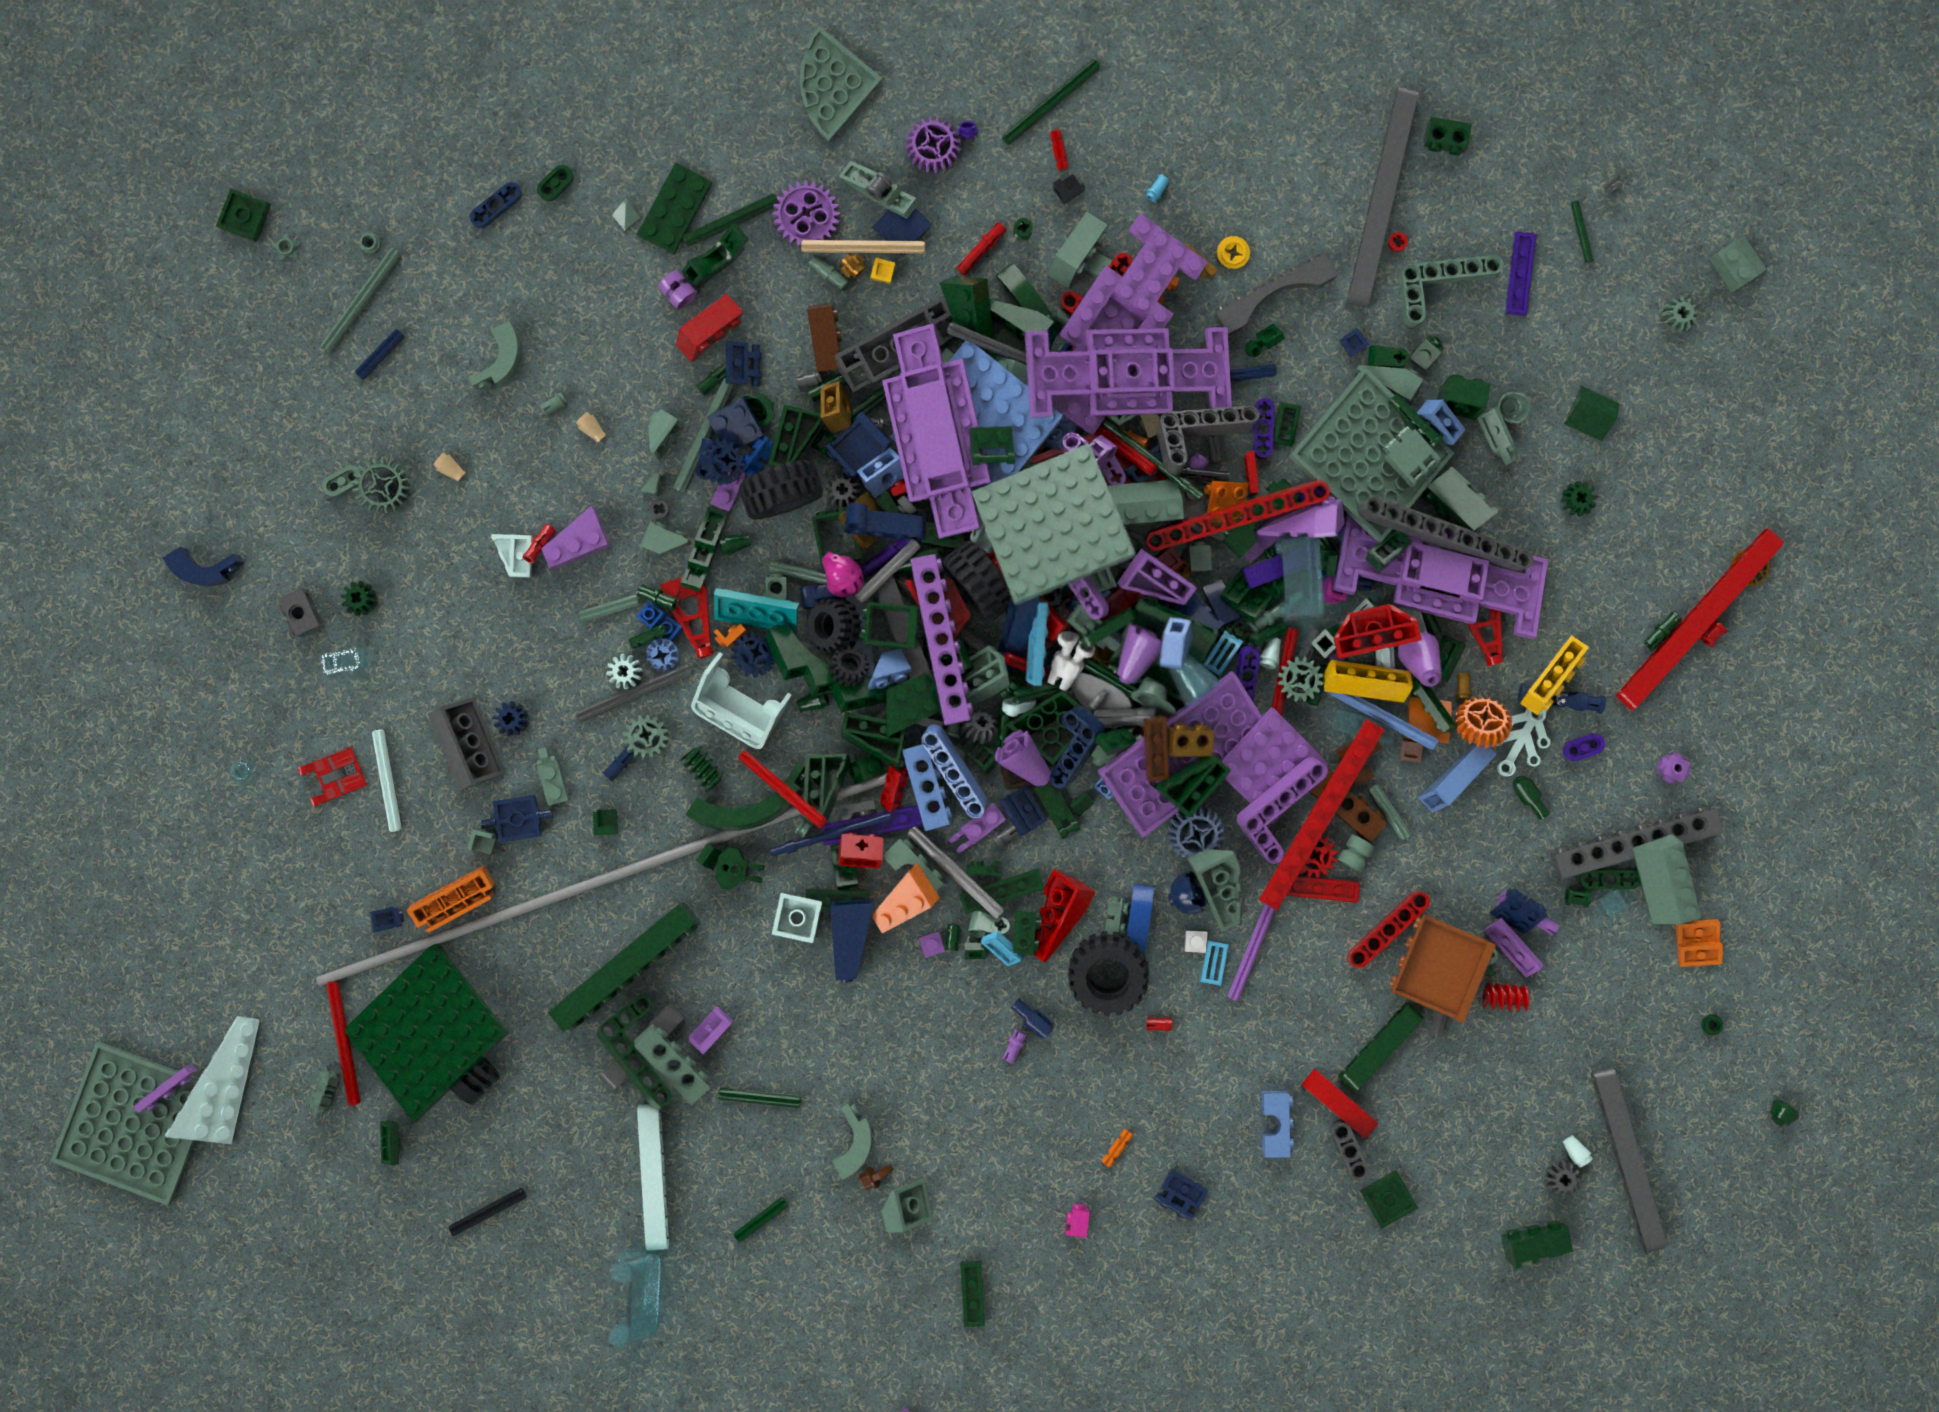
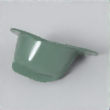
M1149 677L1144 678L1138 690L1131 693L1132 699L1143 706L1158 707L1159 716L1169 718L1176 715L1174 707L1166 701V688Z

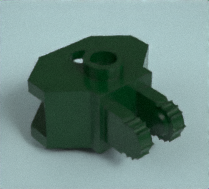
M728 847L718 857L715 878L721 889L726 890L733 889L739 882L751 881L762 883L763 878L749 876L747 873L748 868L761 871L764 870L765 865L751 863L750 860H746L740 848ZM725 864L729 866L728 871L724 869Z

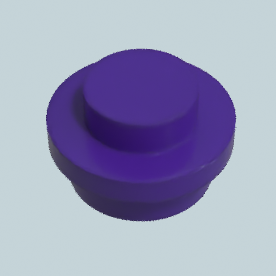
M967 121L959 125L958 133L963 139H973L978 134V128L974 122Z

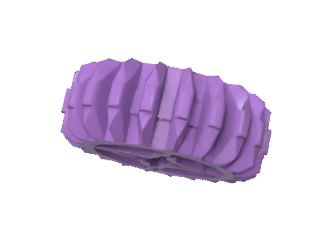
M931 116L928 117L927 123L924 119H921V126L915 123V130L910 129L908 131L910 136L906 137L908 144L905 148L906 151L910 152L907 156L910 159L913 158V165L919 163V170L926 166V173L930 172V168H934V173H938V167H941L942 171H946L945 164L952 167L953 163L951 160L957 161L958 156L956 154L961 151L958 147L961 145V140L956 139L959 137V133L953 132L955 127L954 125L948 126V120L940 123L939 116L936 118V122H933ZM932 131H939L943 134L937 136L934 135ZM922 134H925V142H923L920 147L916 148V143L919 137ZM930 139L932 142L936 143L937 152L935 148H932V145L930 147ZM950 142L948 152L941 156L940 149L945 146V143ZM921 154H931L935 159L925 158Z

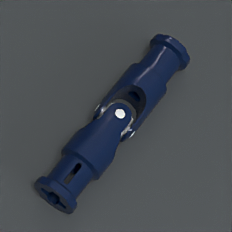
M1521 683L1518 691V701L1522 702L1531 686ZM1562 690L1558 697L1555 696L1556 703H1552L1551 706L1560 708L1568 706L1573 710H1591L1602 714L1606 705V697L1602 695L1595 697L1583 692H1567Z

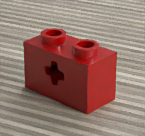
M855 833L841 834L838 846L839 866L880 868L883 861V837H877L872 834L866 836L856 835Z

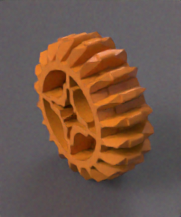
M1480 696L1478 700L1475 697H1472L1470 701L1465 700L1458 707L1455 714V723L1458 726L1457 734H1462V740L1468 739L1469 745L1475 743L1477 748L1480 745H1483L1485 749L1489 745L1493 748L1497 744L1501 745L1509 737L1512 730L1510 710H1505V704L1499 705L1498 700L1491 701L1490 696L1487 699H1483Z

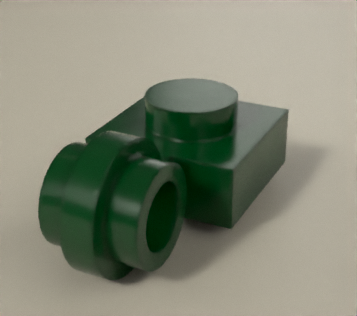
M1271 324L1256 334L1257 340H1251L1246 343L1245 352L1250 357H1257L1261 354L1263 346L1269 349L1284 340V334L1277 326Z

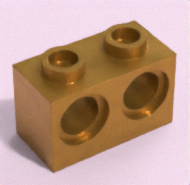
M1176 723L1175 727H1167L1168 754L1171 756H1213L1215 731L1208 728L1207 724L1196 723L1195 726ZM1183 735L1182 741L1177 743V739ZM1202 735L1201 742L1197 743L1198 737Z

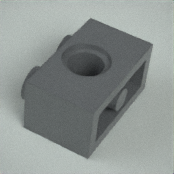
M300 588L279 598L281 612L284 616L288 617L290 622L288 627L293 635L305 637L325 627L307 589ZM302 608L304 615L298 619L297 611Z

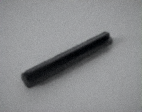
M519 1188L451 1224L448 1227L451 1235L455 1236L525 1199L527 1196L524 1189Z

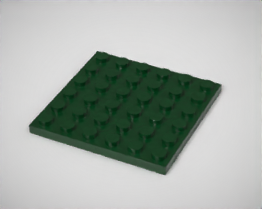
M439 944L428 947L345 1027V1033L412 1122L420 1120L509 1034Z

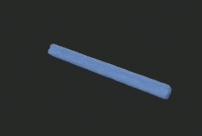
M1326 692L1430 750H1434L1438 743V739L1359 696Z

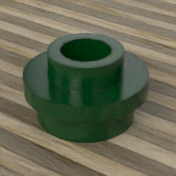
M1709 1014L1702 1019L1701 1028L1706 1034L1714 1036L1722 1031L1723 1022L1719 1016ZM1710 1021H1713L1715 1026L1710 1029L1708 1024Z

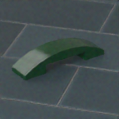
M1014 263L996 275L1020 307L1038 311L1043 315H1050L1055 320L1057 332L1061 330L1042 298Z

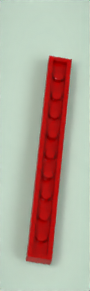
M1365 719L1258 900L1276 911L1278 910L1385 729Z

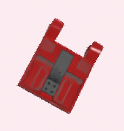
M352 747L298 767L300 775H307L315 771L324 794L310 799L313 806L321 805L367 786Z

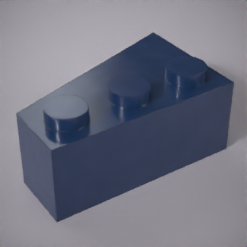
M1195 592L1185 605L1164 599L1161 600L1164 606L1217 630L1224 625L1221 619L1218 621L1213 616L1212 610L1201 602Z

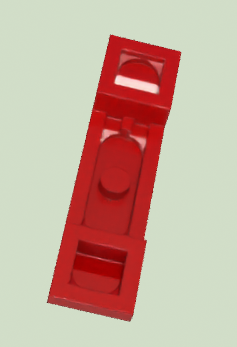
M1313 1069L1301 1085L1364 1139L1379 1124L1316 1069Z

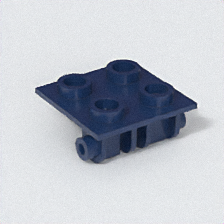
M1509 888L1506 892L1508 897L1490 911V914L1498 919L1502 918L1507 924L1524 934L1548 916L1544 905L1533 901L1532 898L1527 901L1528 896H1523V893L1515 888Z

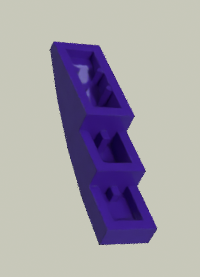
M1317 542L1309 543L1243 569L1242 571L1249 588L1252 589L1313 565L1315 563L1316 550L1319 548Z

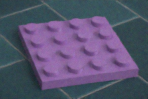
M1272 707L1222 760L1231 769L1224 779L1250 804L1306 758L1314 757L1326 766L1329 763ZM1283 813L1270 822V824L1273 825Z

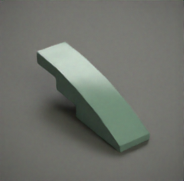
M850 161L838 176L842 181L863 195L905 218H908L919 204L916 197L902 192L899 186L893 183L891 187H887L883 192L880 201L873 199L866 192L865 188L873 183L877 172Z

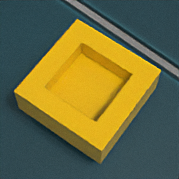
M875 257L871 280L891 284L896 263Z

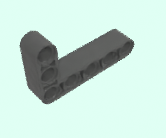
M1253 406L1164 413L1157 426V436L1166 472L1170 475H1179L1182 472L1187 461V452L1183 438L1251 432L1260 417L1259 411Z

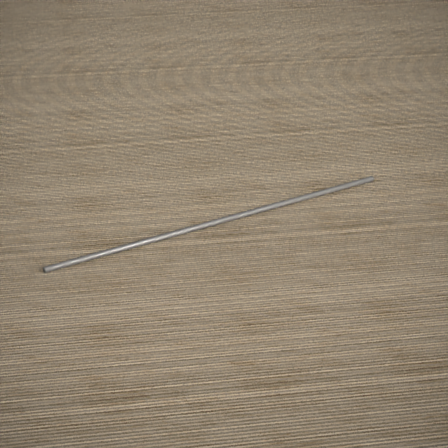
M945 752L940 753L941 755H943V756H945V757L948 756ZM924 760L918 761L916 764L917 770L920 772L928 769V763ZM887 773L840 789L836 802L884 785ZM792 806L784 814L762 826L742 831L719 832L316 977L317 983L320 987L324 986L327 983L335 982L427 949L434 944H441L703 850L707 843L714 846L802 813Z

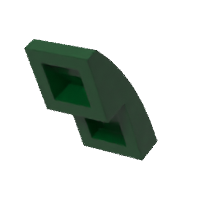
M839 844L831 845L837 889L858 887L856 867L839 866Z

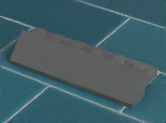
M944 296L937 298L834 355L839 372L852 393L900 368L893 334L934 324L939 346L954 337L947 333L949 324L954 323Z

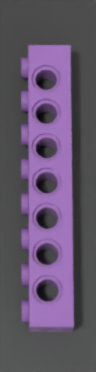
M935 554L910 559L945 725L969 721V716L973 715L971 703H967L965 695H968L969 692L967 682L962 683L961 674L965 673L962 661L958 662L956 654L960 653L958 641H954L952 633H956L954 620L949 621L948 613L952 611L950 601L944 598L943 592L947 591L945 579L941 580L939 571H943L941 559H936ZM931 572L935 574L934 582L926 583L924 581L926 573ZM931 593H937L940 596V600L936 604L928 602V596ZM937 613L944 616L943 623L939 625L932 622V617ZM938 635H947V644L939 645L936 641ZM948 654L952 656L953 662L951 665L944 666L941 664L943 655ZM949 675H954L957 678V683L953 687L945 684V679ZM952 696H959L961 698V705L959 707H952L949 700Z

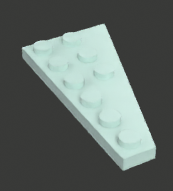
M236 1017L219 1049L214 1053L208 1067L204 1070L188 1096V1100L182 1110L177 1114L176 1120L165 1134L166 1137L232 1144L259 1019Z

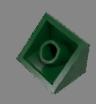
M1581 386L1564 424L1602 441L1617 419L1619 403Z

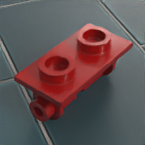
M892 765L889 766L885 777L884 789L880 796V803L889 812H892V809H898V806L901 805L904 791L898 790V788H905L909 776L907 769L900 768L898 771Z

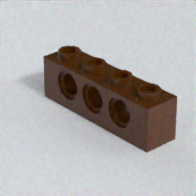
M1328 769L1327 776L1308 792L1318 799L1334 772ZM1350 787L1344 799H1350L1351 807L1345 810L1341 802L1335 815L1364 840L1372 842L1387 824L1383 820L1385 816L1376 809L1372 811L1367 806L1369 803L1363 797H1356L1351 793L1353 789ZM1362 811L1367 814V820L1364 823H1360L1358 820V815Z

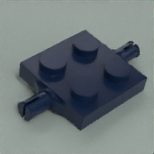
M536 795L493 801V818L481 820V824L489 823L481 825L482 829L494 827L498 834L499 843L542 836L541 819L553 818V814L545 815L553 813L552 809L540 811L537 807Z

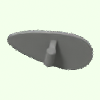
M1081 672L1071 685L1079 702L1093 715L1096 709H1132L1130 698L1125 692L1092 674ZM1113 726V727H1108V728H1113V729H1115V728H1119V727H1122V726Z

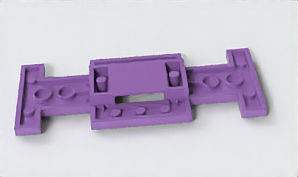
M1140 213L1127 232L1144 245L1123 277L1108 266H1104L1058 336L1074 347L1073 352L1087 351V330L1137 329V327L1138 329H1163L1173 313L1157 301L1177 270H1181L1193 280H1196L1208 262ZM1130 365L1128 367L1130 376H1133L1137 370L1135 366ZM1090 395L1052 396V407L1091 436L1094 435L1104 417L1091 416L1090 407L1088 406Z
M1346 512V526L1342 534L1333 584L1334 591L1353 595L1356 591L1358 576L1396 585L1393 602L1395 606L1472 625L1476 623L1479 606L1516 615L1513 635L1529 639L1536 638L1548 559L1533 556V565L1523 570V573L1489 565L1488 560L1464 555L1405 534L1412 541V544L1383 571L1378 572L1365 559L1368 551L1377 545L1378 542L1371 535H1367L1366 530ZM1387 544L1390 548H1392L1395 551V549L1390 544ZM1425 586L1453 594H1458L1460 596L1459 598L1421 589L1420 587Z

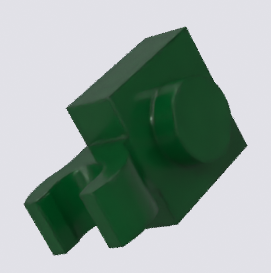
M999 860L992 862L989 866L983 865V861H971V865H967L966 874L1002 876L1001 872L994 871L995 865H1002V861Z

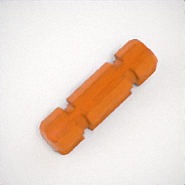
M1123 1129L1120 1134L1121 1137L1116 1139L1108 1150V1155L1106 1154L1103 1157L1102 1162L1106 1166H1113L1115 1158L1118 1159L1127 1146L1126 1143L1130 1142L1133 1138V1134L1129 1130Z

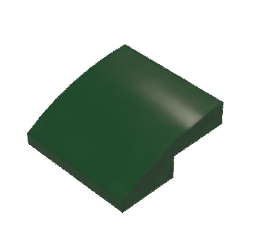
M1242 568L1221 592L1220 597L1236 612L1255 623L1275 600V597L1271 593V587L1265 584L1250 589L1242 571L1245 568Z

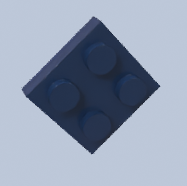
M744 397L707 416L720 441L726 439L727 444L733 442L734 449L764 435L763 429Z

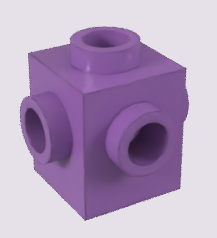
M1675 752L1663 755L1657 764L1656 774L1662 776L1663 781L1671 784L1683 782L1689 776L1691 762L1684 760L1685 756Z

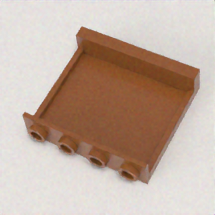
M1425 914L1421 918L1417 916L1413 926L1416 929L1414 937L1409 936L1405 948L1408 949L1406 956L1401 955L1397 967L1400 968L1397 976L1393 975L1390 981L1391 993L1398 994L1464 1023L1496 944Z

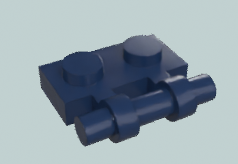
M726 342V384L747 385L748 378H751V386H760V379L762 378L760 360H762V353L760 352L759 344H752V351H748V343ZM748 359L752 360L751 370H748Z
M1171 1168L1161 1185V1188L1168 1191L1167 1194L1164 1196L1157 1193L1154 1200L1161 1203L1160 1206L1163 1208H1169L1176 1212L1177 1216L1185 1217L1191 1221L1195 1213L1188 1209L1191 1205L1199 1209L1209 1190ZM1174 1195L1184 1201L1182 1205L1172 1201Z

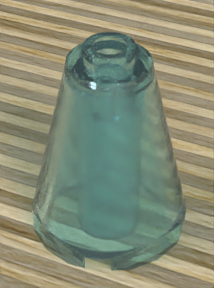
M1187 653L1182 669L1168 667L1186 707L1195 703L1221 683L1216 676L1189 653Z

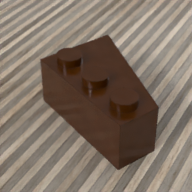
M833 302L810 305L807 308L817 372L838 369L834 355L843 350L839 349V342H842L841 331L836 329L835 321H839L837 308H833Z

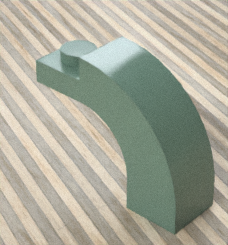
M510 321L491 330L498 344V357L491 367L469 378L472 386L476 389H486L492 385V381L500 387L515 374L521 360L522 347L519 335Z
M850 1101L844 1103L841 1109L853 1129L854 1140L848 1150L832 1160L842 1180L855 1173L863 1165L872 1143V1128L868 1116L866 1115L859 1119L860 1111L856 1104L851 1105Z

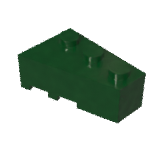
M953 276L940 282V287L954 323L994 339L987 278Z
M784 404L768 463L770 468L793 463L800 459L824 423L820 413Z
M845 712L841 728V738L899 769L907 728L887 737L885 734L886 719Z
M806 754L803 799L824 816L827 822L851 763L848 754ZM804 816L807 822H811L808 818Z
M1214 755L1199 756L1169 775V779L1161 780L1152 787L1181 813L1190 818L1230 773L1231 769Z
M1556 1220L1548 1222V1225L1540 1227V1225H1530L1527 1227V1230L1511 1229L1506 1231L1507 1234L1501 1235L1506 1260L1516 1269L1522 1268V1263L1530 1260L1532 1264L1539 1262V1258L1549 1256L1551 1259L1573 1252L1568 1226Z

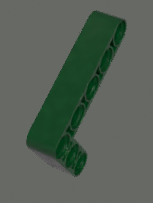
M639 995L606 1020L598 1028L597 1037L648 1103L655 1109H662L671 1102L672 1093L624 1032L652 1008L651 998L647 995ZM637 1001L644 1003L645 1010L638 1009ZM620 1015H627L629 1023H623ZM604 1027L611 1028L613 1035L607 1036L604 1033ZM618 1043H621L625 1046V1053H621L618 1051ZM631 1060L638 1062V1070L631 1068ZM644 1077H649L651 1079V1086H646L644 1084ZM657 1093L664 1095V1103L657 1101Z

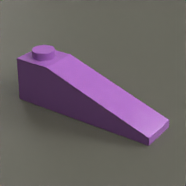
M1328 497L1322 502L1306 506L1263 524L1258 529L1257 534L1281 536L1286 534V532H1290L1291 537H1298L1304 533H1308V537L1336 536L1345 524L1342 499Z

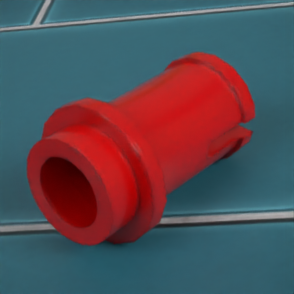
M1168 1016L1166 1018L1147 1017L1146 1030L1165 1031V1033L1172 1031V1018H1168Z

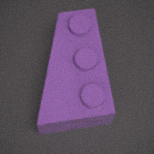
M1140 549L1117 582L1123 589L1137 591L1182 605L1187 603L1197 588L1143 549Z

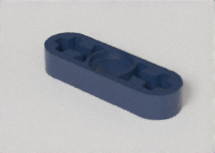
M508 182L472 210L470 213L471 223L480 229L487 227L521 199V188L514 182ZM510 188L515 190L516 195L514 197L509 195L508 190ZM503 194V196L506 197V200L508 202L505 203V201L502 199V197H500V195ZM495 200H499L502 203L501 208L497 211L491 209V203ZM484 208H487L492 215L489 216L488 213L485 214L486 211L484 210ZM478 214L483 216V222L477 221L476 216Z

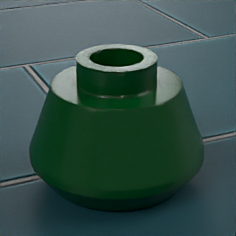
M1780 1099L1772 1102L1770 1110L1771 1120L1782 1127L1784 1124L1789 1126L1799 1119L1798 1111Z

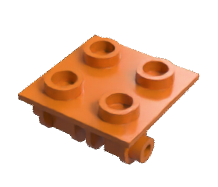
M1212 481V483L1205 485L1204 492L1210 496L1207 513L1245 502L1249 483ZM1236 510L1232 513L1231 517L1237 520L1243 512ZM1216 516L1212 518L1211 522L1223 523L1221 517Z

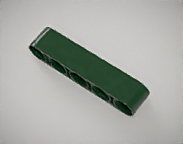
M1409 1002L1401 1006L1402 1010L1399 1009L1389 1019L1388 1025H1384L1373 1037L1374 1040H1370L1359 1052L1360 1055H1356L1344 1068L1345 1071L1342 1070L1338 1077L1354 1092L1366 1083L1423 1020L1424 1016Z

